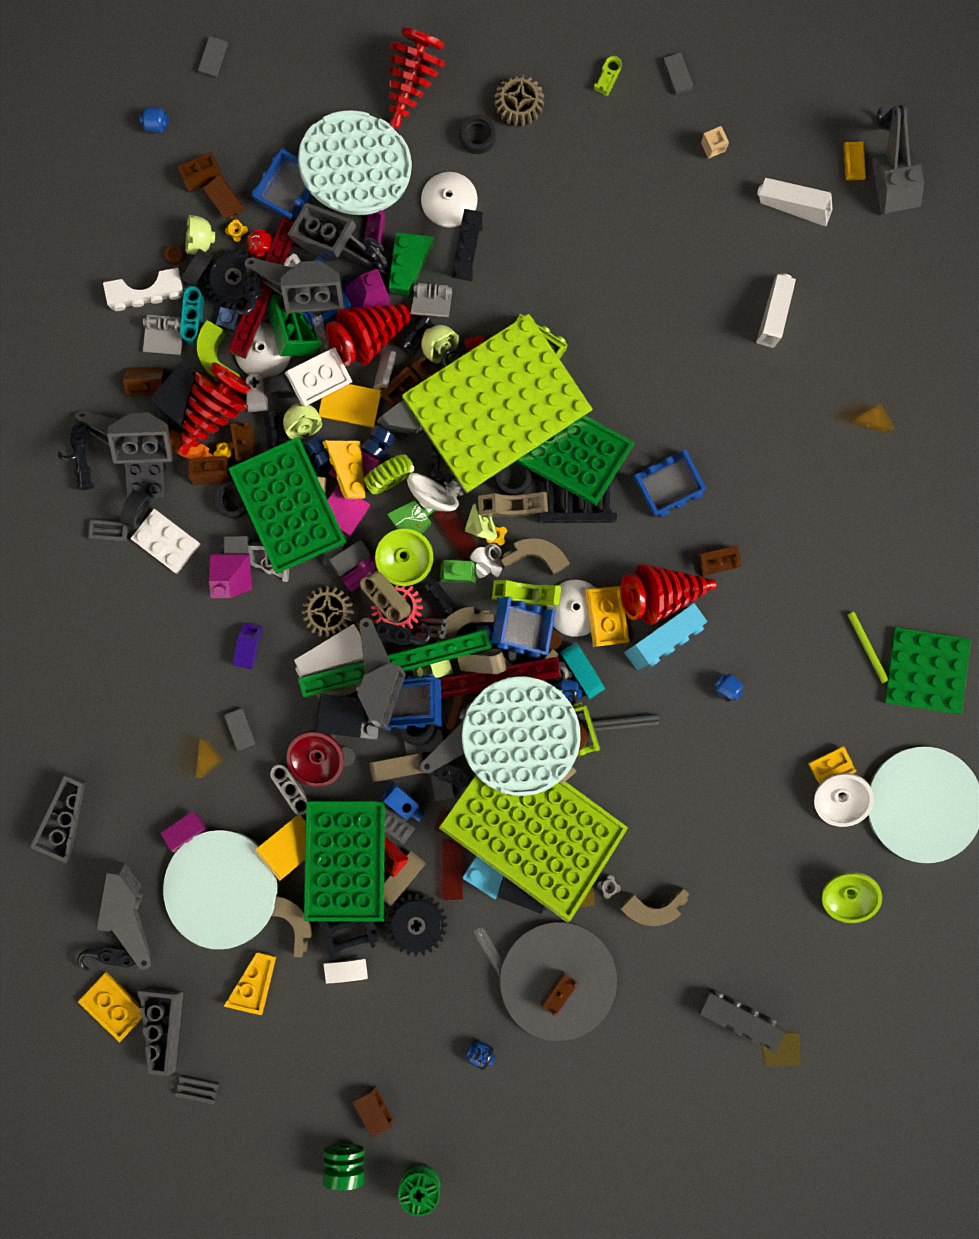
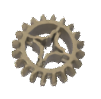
M515 74L513 80L508 76L507 82L502 81L501 87H497V93L494 96L496 100L494 106L497 107V114H501L502 120L507 118L508 124L514 121L515 127L518 122H521V125L524 126L525 121L531 124L532 119L537 120L538 114L542 113V107H544V94L541 93L542 88L537 87V81L531 83V76L527 80L524 74L521 78H518ZM521 95V102L518 106L517 99H519V96ZM508 106H512L515 111L511 110Z
M326 586V592H323L322 587H319L320 594L317 595L313 590L312 594L315 597L313 599L310 596L306 597L310 603H303V606L307 607L308 610H302V614H308V616L303 618V621H310L306 625L307 628L314 626L311 630L313 634L319 630V637H322L325 632L326 638H329L330 632L335 636L337 634L336 630H339V632L343 631L341 628L343 625L346 628L349 627L345 622L346 620L353 621V618L348 617V614H354V611L348 610L353 604L346 603L350 599L349 596L342 598L344 591L341 590L337 594L336 587L330 592V587ZM325 597L323 606L313 609L316 602ZM331 597L338 599L343 609L333 608ZM329 606V609L334 612L327 618L322 612ZM313 615L322 616L325 627L319 626L314 621ZM343 615L339 623L331 627L333 617Z

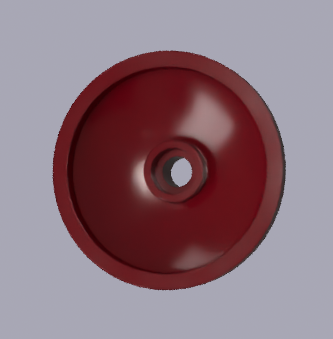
M308 731L300 734L291 742L287 751V765L292 775L301 783L311 787H323L333 783L340 776L344 767V754L339 743L330 735ZM316 752L321 753V757L317 756Z

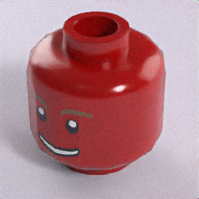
M262 229L253 230L247 237L249 254L256 256V259L259 260L265 259L272 243L271 235Z

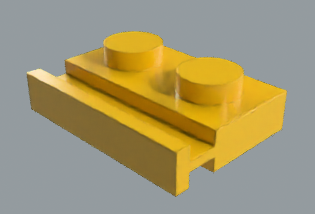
M844 746L808 763L819 785L832 775L839 773L853 774L857 772Z

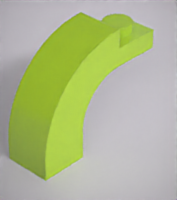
M206 320L197 339L198 357L209 376L219 381L210 371V365L212 362L222 365L217 359V349L226 334L223 329Z
M494 580L492 599L512 597L511 601H524L525 605L559 606L561 586L532 585L508 580Z

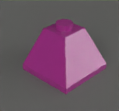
M378 269L360 275L344 288L352 308L366 306L373 308L374 306L381 305L384 309V306L391 305Z
M250 553L210 554L209 586L211 598H232L253 588Z

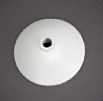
M443 172L433 176L424 186L421 196L422 208L428 219L436 225L446 228L457 227L461 225L464 208L476 210L477 193L471 181L465 176L456 172ZM452 193V196L447 197L446 194Z
M261 323L247 358L244 359L236 355L235 358L240 368L246 374H257L262 379H265L266 377L279 375L289 364L291 356L279 355L272 325L270 323ZM264 345V349L258 350V346Z
M411 473L408 476V486L422 507L426 509L431 508L436 511H453L459 506L457 498H453L445 493V487L435 480L417 473Z
M568 580L559 584L558 586H561L559 606H547V610H556L553 627L562 634L572 637L589 634L591 629L585 590L594 589L595 587L583 580ZM573 604H579L580 609L574 610Z
M839 773L826 778L818 786L814 795V805L818 815L825 822L839 827L852 826L864 820L872 810L874 796L870 785L860 776L851 773Z

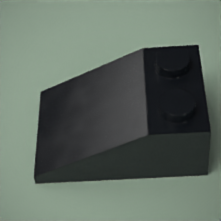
M320 693L315 727L316 733L377 740L379 727L375 726L369 719L359 698Z

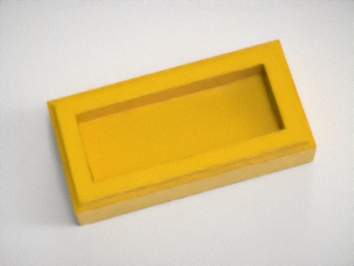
M845 142L843 148L846 181L864 180L866 178L864 142Z

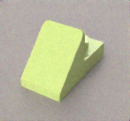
M475 503L472 506L465 531L477 537L480 536L481 538L493 541L497 537L492 517L479 515V505Z
M449 660L412 669L413 675L416 678H423L425 674H433L436 678L453 674Z

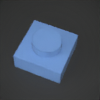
M221 307L216 326L235 332L240 315L231 309Z

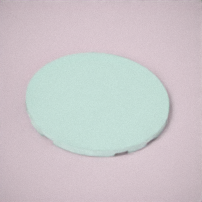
M340 111L324 116L322 120L313 124L307 130L300 144L298 154L300 175L310 193L327 207L352 215L373 214L394 204L406 190L412 169L411 155L403 137L385 120L370 116L369 113L361 111Z
M512 677L488 686L471 703L463 722L462 745L468 764L485 784L510 795H533L554 786L569 772L580 747V726L574 708L568 699L554 686L531 677Z
M933 747L909 748L899 751L887 759L873 775L869 785L873 792L874 803L872 810L868 814L869 822L873 832L883 845L897 856L913 862L936 863L957 855L974 839L979 829V783L971 769L955 755Z
M209 831L193 837L188 843H184L172 857L166 870L163 885L165 907L176 929L191 942L210 949H229L248 942L268 923L275 907L277 880L273 872L255 852L259 845L252 839L232 831Z

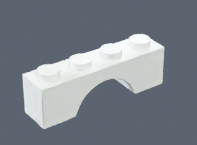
M178 268L159 271L156 282L144 290L132 289L122 279L104 282L107 305L114 311H122L126 309L125 307H142L145 303L150 302L157 304L169 298L171 300L180 299L181 296H184L185 291L184 283L181 279L182 273Z

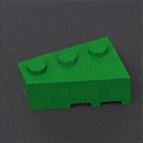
M396 232L389 282L391 295L409 297L419 277V273L434 247V237Z
M272 295L267 310L279 355H316L322 342L312 332L313 328L310 323L307 324L303 318V312L286 313L283 296Z

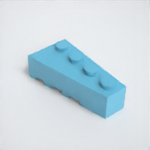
M693 603L624 653L637 671L647 665L652 667L661 661L659 659L661 655L667 656L675 650L674 646L679 643L681 646L690 640L688 637L690 634L696 635L704 629L702 626L707 623V620L695 603Z
M475 856L464 873L463 879L496 900L503 875Z

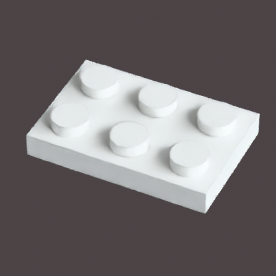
M335 347L285 372L303 407L352 382Z
M153 509L131 537V540L176 574H178L200 545L198 541L155 509Z

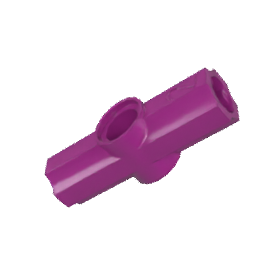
M375 555L363 560L356 569L342 578L351 592L361 586L360 583L364 577L374 571H378Z

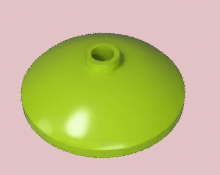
M408 528L395 529L387 533L378 543L375 552V562L378 571L390 583L398 586H410L423 580L431 570L433 550L427 538L420 532ZM406 552L407 556L405 558H401L400 553Z
M846 872L828 881L822 892V902L827 913L834 919L845 923H859L870 919L878 912L882 904V892L878 883L870 876L858 872Z

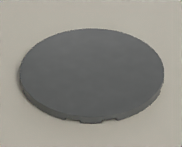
M548 922L529 929L511 946L501 967L500 988L506 1009L522 1029L544 1040L568 1041L591 1032L607 1016L616 995L617 974L611 954L596 935L586 928L573 923ZM562 971H564L579 982V984L555 1017L551 1012L543 1009L540 1003Z

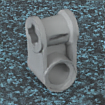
M251 374L246 379V382L251 386V390L246 396V402L249 406L247 408L248 412L268 411V400L264 394V381L259 375ZM255 381L259 383L256 385V388L252 386L255 384Z

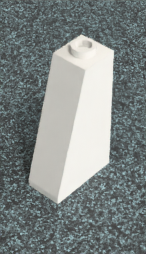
M765 178L764 183L760 184L757 195L760 197V203L822 226H827L832 212V196L830 192Z
M777 274L773 281L756 340L757 344L774 348L782 338L796 279L791 278L788 274Z
M353 624L294 660L297 665L295 668L299 677L363 661L361 634Z

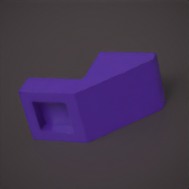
M249 623L243 624L237 640L233 666L252 670L257 658V644L263 633V626Z

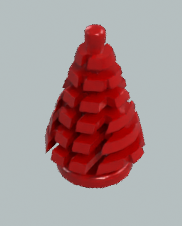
M402 27L401 35L415 42L414 48L401 43L390 42L391 50L411 58L409 60L397 55L394 56L393 54H390L389 58L390 62L402 68H407L406 72L389 67L391 75L404 80L402 84L394 80H390L389 83L390 87L400 91L399 95L389 92V99L397 102L396 106L389 105V111L393 113L389 124L394 129L400 128L402 116L405 118L409 116L410 112L405 110L406 106L415 108L417 102L410 100L409 96L422 98L425 94L420 90L414 89L413 84L424 88H429L432 84L426 79L417 77V73L434 79L439 75L437 71L424 65L421 66L420 63L435 68H444L446 64L443 60L425 53L426 47L434 50H443L444 42L407 27Z
M412 303L407 305V307L403 304L384 306V309L381 305L374 306L373 308L366 306L362 308L339 309L336 321L329 322L326 326V335L331 349L336 348L345 366L351 365L354 360L364 366L368 365L373 359L372 357H375L380 352V349L382 350L387 345V342L402 329L403 325L410 321V316L415 315L411 314Z
M212 362L210 371L221 380L220 383L203 373L196 372L194 379L199 385L193 384L192 392L196 397L190 396L188 401L194 409L187 408L185 413L189 416L190 420L185 419L183 424L188 433L182 431L180 435L183 442L178 446L177 451L181 455H187L191 446L197 447L201 444L197 438L206 440L210 436L207 431L216 433L220 429L216 426L217 424L227 425L230 421L227 417L235 419L239 415L237 410L245 411L249 407L230 388L247 394L250 392L251 386L235 373L218 363Z
M641 564L636 568L635 574L624 575L621 580L620 595L624 611L630 619L637 620L642 618L646 624L652 625L669 614L676 612L679 608L685 607L689 602L692 603L697 597L704 596L707 590L716 589L717 583L713 578L705 580L701 576L695 577L694 575L683 574V572H672L671 569H661L660 567Z

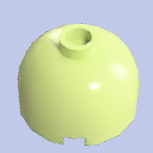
M189 215L185 242L186 253L196 254L198 249L206 252L210 244L215 242V232H212L210 223L203 217Z
M446 325L433 326L424 332L421 342L422 351L431 362L436 364L442 363L443 352L446 349L458 347L459 335Z
M297 403L292 405L284 414L283 426L290 439L299 437L301 440L304 439L302 435L309 433L312 436L322 427V420L313 406L308 404L303 407Z

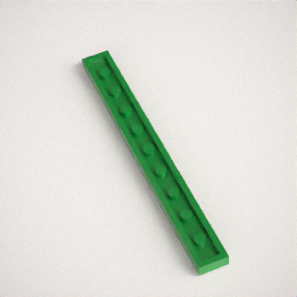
M486 628L387 655L392 664L401 666L403 671L492 649ZM364 660L299 677L298 681L303 697L357 684L360 680L362 681L365 675Z

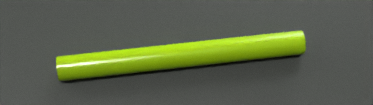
M855 612L849 613L848 617L881 683L888 681V677Z

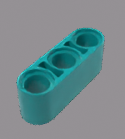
M194 286L188 287L184 291L180 335L189 345L197 344L198 335L202 328L204 297L200 290ZM194 294H197L198 298L194 301H191L190 297ZM191 313H196L194 319H188V316ZM188 332H195L193 337H186Z
M576 642L560 652L561 657L566 662L569 670L572 671L574 678L588 699L605 690L598 675Z

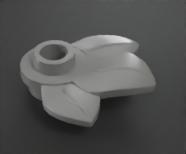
M488 544L485 548L477 547L471 553L470 560L476 563L475 573L478 578L485 577L490 572L495 577L500 575L502 571V563L500 561L502 552L496 544Z

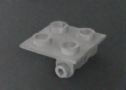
M414 284L411 314L449 317L453 293L452 287H449V285H439L437 290V284H435V289L432 290V284H429V289L428 284Z
M147 315L143 319V325L145 326L143 352L181 355L183 339L180 335L181 317Z

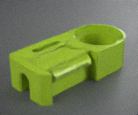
M611 56L607 58L597 84H594V90L605 96L609 95L621 71L622 62L618 57ZM615 62L618 65V69L610 70L608 64Z

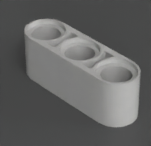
M286 765L274 766L270 772L272 780L292 810L298 815L305 814L306 809L304 811L299 810L297 803L299 800L311 802ZM278 768H282L285 771V776L282 779L276 776ZM289 784L294 785L296 788L293 795L288 794L286 791V787Z

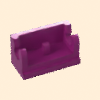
M379 210L378 214L367 215L364 240L372 238L382 245L386 221L385 211Z
M192 811L160 834L172 852H177L184 843H188L193 837L201 833L208 832L209 829L201 817Z

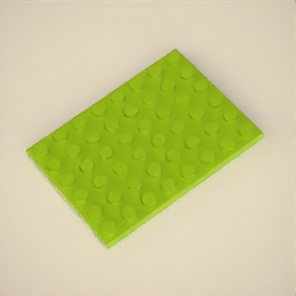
M527 314L401 396L466 493L593 410L530 314Z
M475 775L439 829L568 923L628 827L567 782L563 784L558 782L549 789L537 794L517 796L495 790Z

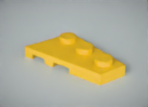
M323 441L324 448H327L330 456V463L334 466L337 473L336 478L344 498H365L360 441Z
M257 952L224 1007L262 1015L277 956Z

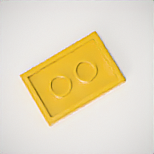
M347 384L322 397L319 415L323 419L374 428L381 390Z
M620 586L585 590L593 647L629 643Z
M297 815L255 850L279 881L305 860L306 821L301 815Z
M107 972L78 1001L119 1043L143 1018L140 1013L141 1005Z

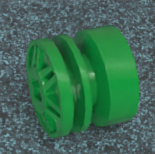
M350 1143L333 1144L323 1149V1156L325 1157L323 1164L327 1168L323 1170V1186L331 1190H352L363 1186L364 1168L360 1166L364 1164L365 1148L361 1145Z
M418 1163L411 1165L404 1171L400 1178L398 1199L405 1212L412 1216H424L436 1208L439 1202L441 1182L435 1169L427 1164ZM420 1190L422 1195L419 1196L416 1191Z

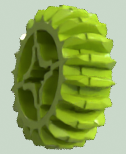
M407 455L395 456L370 471L364 478L365 485L372 494L383 493L408 478L414 471V467Z

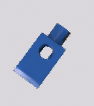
M394 781L381 795L383 801L405 820L411 817L418 823L425 815L418 809L420 806L418 802ZM406 803L409 804V806L406 808L402 807Z

